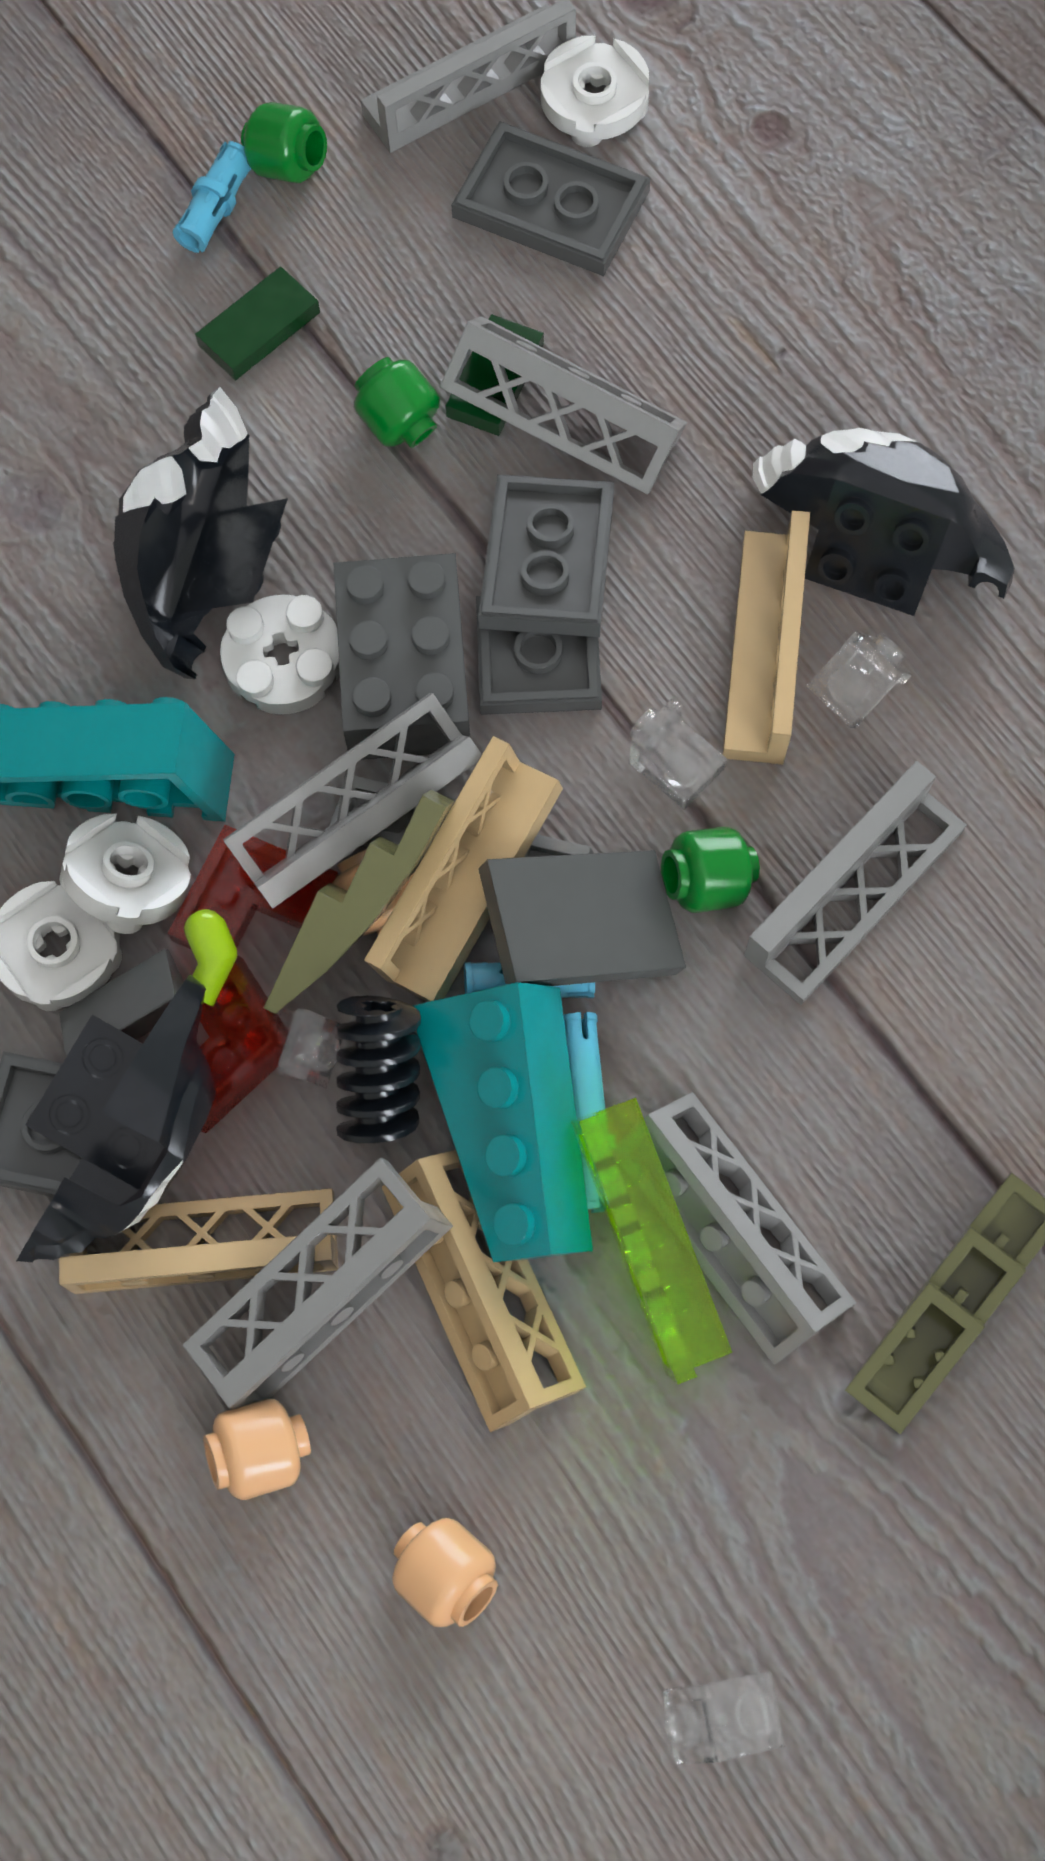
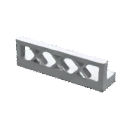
M561 0L550 7L546 4L361 99L363 117L388 151L392 153L543 74L544 63L548 55L562 43L576 38V8L569 0Z
M482 316L467 322L440 385V388L647 495L651 492L671 449L677 444L687 424L686 421ZM471 350L491 360L499 385L480 391L459 380ZM505 368L521 377L509 381ZM529 381L543 387L551 411L533 418L519 411L512 387ZM502 391L506 404L490 395ZM557 395L569 400L573 404L561 407ZM582 408L596 414L604 438L587 444L571 438L564 414ZM554 418L558 431L542 422ZM609 422L625 429V431L613 434ZM636 435L658 446L644 475L623 465L616 444L617 441ZM606 445L610 457L594 449Z
M429 693L224 838L223 841L273 909L415 808L423 794L430 790L437 792L478 763L482 754L470 736L460 733L433 693ZM426 713H429L448 742L427 757L403 753L408 726ZM397 735L394 751L378 748ZM368 754L393 758L389 783L377 793L352 790L356 763ZM402 760L418 763L399 776ZM345 771L343 788L326 785ZM316 791L341 795L337 821L325 830L299 826L303 802ZM350 797L366 799V801L348 813ZM293 808L291 825L274 822ZM264 828L289 832L285 858L265 873H262L242 844ZM298 834L314 837L295 850Z
M918 761L899 778L749 936L744 956L800 1005L809 998L962 834L967 826L966 823L929 794L936 776ZM916 809L920 810L944 830L931 844H906L904 822ZM895 834V845H883ZM897 857L899 880L892 887L865 888L863 865L870 858ZM907 857H919L908 869ZM854 876L855 888H843ZM856 900L858 923L852 930L824 931L822 909L830 901ZM866 900H879L867 913ZM814 920V932H801ZM839 943L826 957L825 944ZM788 945H816L817 967L803 982L798 980L775 960Z
M693 1092L648 1114L616 1146V1149L612 1150L774 1366L856 1304L852 1296ZM683 1117L698 1136L699 1144L689 1140L675 1120ZM719 1173L732 1180L739 1189L740 1197L729 1193L719 1180ZM760 1226L772 1232L779 1241L781 1250L769 1245L761 1234ZM802 1280L813 1285L828 1307L820 1311L803 1289Z
M379 1158L182 1345L228 1408L237 1409L260 1400L270 1399L444 1236L453 1225L437 1206L421 1201L388 1160ZM384 1183L403 1206V1209L382 1228L363 1227L365 1199ZM349 1215L348 1226H337ZM327 1235H347L345 1263L333 1275L313 1274L316 1245ZM362 1236L372 1237L361 1247ZM299 1262L298 1273H288ZM278 1281L297 1282L294 1311L283 1322L264 1321L266 1293ZM312 1283H323L311 1294ZM249 1310L248 1320H238ZM229 1327L246 1328L245 1357L228 1373L209 1346ZM263 1330H273V1331L262 1341V1332H263Z

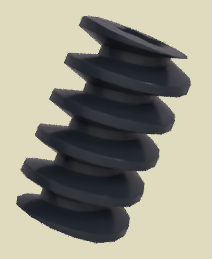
M351 996L343 999L337 1004L338 1012L356 1016L355 1021L342 1023L337 1026L336 1033L339 1038L354 1041L355 1046L342 1048L337 1051L336 1059L338 1063L345 1066L355 1067V1071L345 1072L337 1076L336 1084L342 1090L355 1092V1095L338 1100L336 1102V1109L338 1113L354 1117L355 1120L340 1123L336 1127L337 1136L344 1141L353 1143H381L406 1137L416 1130L420 1119L418 1110L414 1108L420 1099L418 1085L414 1083L420 1075L419 1062L414 1058L421 1049L419 1036L414 1033L421 1024L420 1012L411 1004L382 996Z

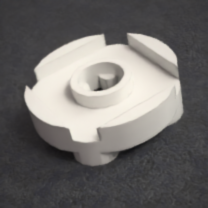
M596 36L576 37L556 47L548 55L544 63V73L541 77V106L543 112L556 128L571 135L573 142L577 145L592 147L599 144L602 139L619 136L634 127L645 117L648 111L649 69L640 53L624 41L613 38V46L605 43H595ZM589 82L595 87L606 86L604 91L600 93L585 91V84Z
M273 595L256 600L247 606L236 608L230 613L226 623L227 630L221 641L220 655L228 683L241 699L242 695L247 701L257 704L259 710L270 714H292L311 708L325 697L324 691L332 684L335 676L336 680L338 679L340 670L337 626L333 619L322 610L320 602L308 595ZM287 643L288 646H295L298 649L297 652L289 654V663L285 665H278L275 657H266L268 652L273 650L274 646Z
M117 814L99 815L80 824L69 836L59 878L61 887L82 910L99 920L106 921L108 927L117 933L133 934L139 931L143 925L154 924L171 916L182 905L191 876L188 869L190 857L183 841L171 829L150 818L138 816L135 824L127 821L115 822ZM114 864H118L123 868L134 865L139 868L137 875L122 874L115 870Z
M55 881L38 882L25 887L8 899L0 908V980L16 997L36 1005L39 1009L56 1011L62 1007L71 1006L104 986L110 979L111 974L120 966L122 961V951L119 946L120 933L110 929L106 921L99 920L82 910L74 903L61 885H57ZM54 931L59 937L70 933L71 940L66 944L67 951L59 957L54 955L40 956V952L47 947L43 939L47 933Z

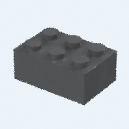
M456 553L333 563L342 723L347 750L356 746L429 693H433L460 733L470 736ZM426 713L408 726L403 753L428 755L448 742L429 713ZM397 735L378 748L394 751ZM368 754L366 757H364V758L361 759V760H365V759H378V758H388V757H383V756H377V755Z

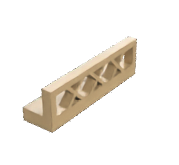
M792 510L787 535L745 531L740 567L723 759L781 765L784 763L792 732L810 512Z
M493 736L364 961L386 981L426 1002L444 999L490 918L478 868L487 859L525 857L563 790L559 780L520 762L509 743Z
M453 1150L419 1158L400 1172L399 1175L421 1201L437 1206L453 1225L415 1264L489 1431L493 1432L514 1423L537 1408L576 1394L586 1388V1385L529 1261L517 1260L493 1263L492 1258L481 1252L475 1235L477 1228L481 1231L483 1230L472 1197L470 1195L468 1201L454 1192L445 1172L460 1168L464 1175L457 1151ZM383 1185L382 1190L395 1216L403 1209V1206L390 1190ZM505 1289L520 1298L526 1311L524 1323L510 1315L503 1300ZM534 1351L548 1359L558 1381L557 1384L543 1388L531 1362Z
M331 1188L155 1204L138 1222L146 1223L136 1234L129 1228L122 1231L130 1238V1241L120 1252L87 1255L86 1247L80 1253H70V1256L60 1257L59 1284L74 1294L253 1278L297 1237H285L276 1230L293 1209L320 1206L321 1214L335 1201L334 1191ZM278 1210L268 1222L257 1213ZM245 1213L262 1227L252 1240L218 1243L210 1236L230 1214ZM212 1216L202 1228L191 1219ZM180 1219L196 1233L186 1246L152 1249L145 1243L146 1239L163 1220ZM327 1235L316 1245L313 1273L337 1271L339 1269L337 1235ZM299 1262L288 1273H298Z

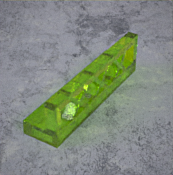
M636 1097L630 1098L571 1121L664 1371L676 1384H681L697 1377L694 1370L695 1367L733 1352Z

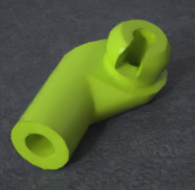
M204 909L198 910L188 917L184 925V933L198 963L192 976L205 985L204 1003L213 1007L237 959L238 953L225 920L215 911Z

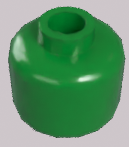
M267 102L259 105L254 110L242 129L241 145L244 146L248 165L258 176L295 184L307 181L315 171L319 170L326 158L327 137L325 131L320 126V122L314 113L306 108Z
M385 357L368 368L356 381L354 388L358 393L354 399V410L383 446L393 447L406 442L410 448H413L423 442L436 429L437 424L432 418L440 406L439 395L410 360H397L393 362L390 357Z
M729 827L683 832L676 836L670 849L663 853L661 859V874L668 897L672 900H677L683 909L691 913L730 909L743 904L750 894L752 883L757 882L760 873L759 858L755 849L752 846H747L740 833Z

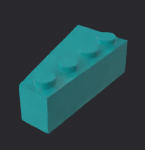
M159 697L149 704H126L113 699L98 700L95 702V705L70 706L56 701H45L40 703L38 707L14 708L9 705L0 704V805L54 809L56 798H61L67 804L86 809L88 812L111 813L112 803L121 802L134 807L145 808L148 816L173 818L175 807L200 808L203 820L225 822L235 754L186 702L171 697Z
M515 982L412 1005L419 1010L421 1015V1024L416 1031L493 1263L539 1259L593 1251L560 987Z

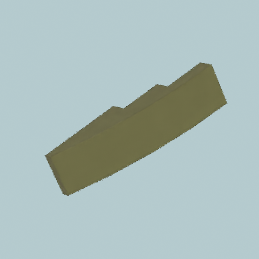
M433 790L423 794L399 845L383 837L377 838L369 844L348 891L329 883L317 892L264 1009L276 1014L334 966L378 920L420 864L455 801Z
M1010 1172L848 1384L845 1391L897 1433L901 1434L985 1328L986 1321L1026 1272L1028 1264L1045 1244V1197Z

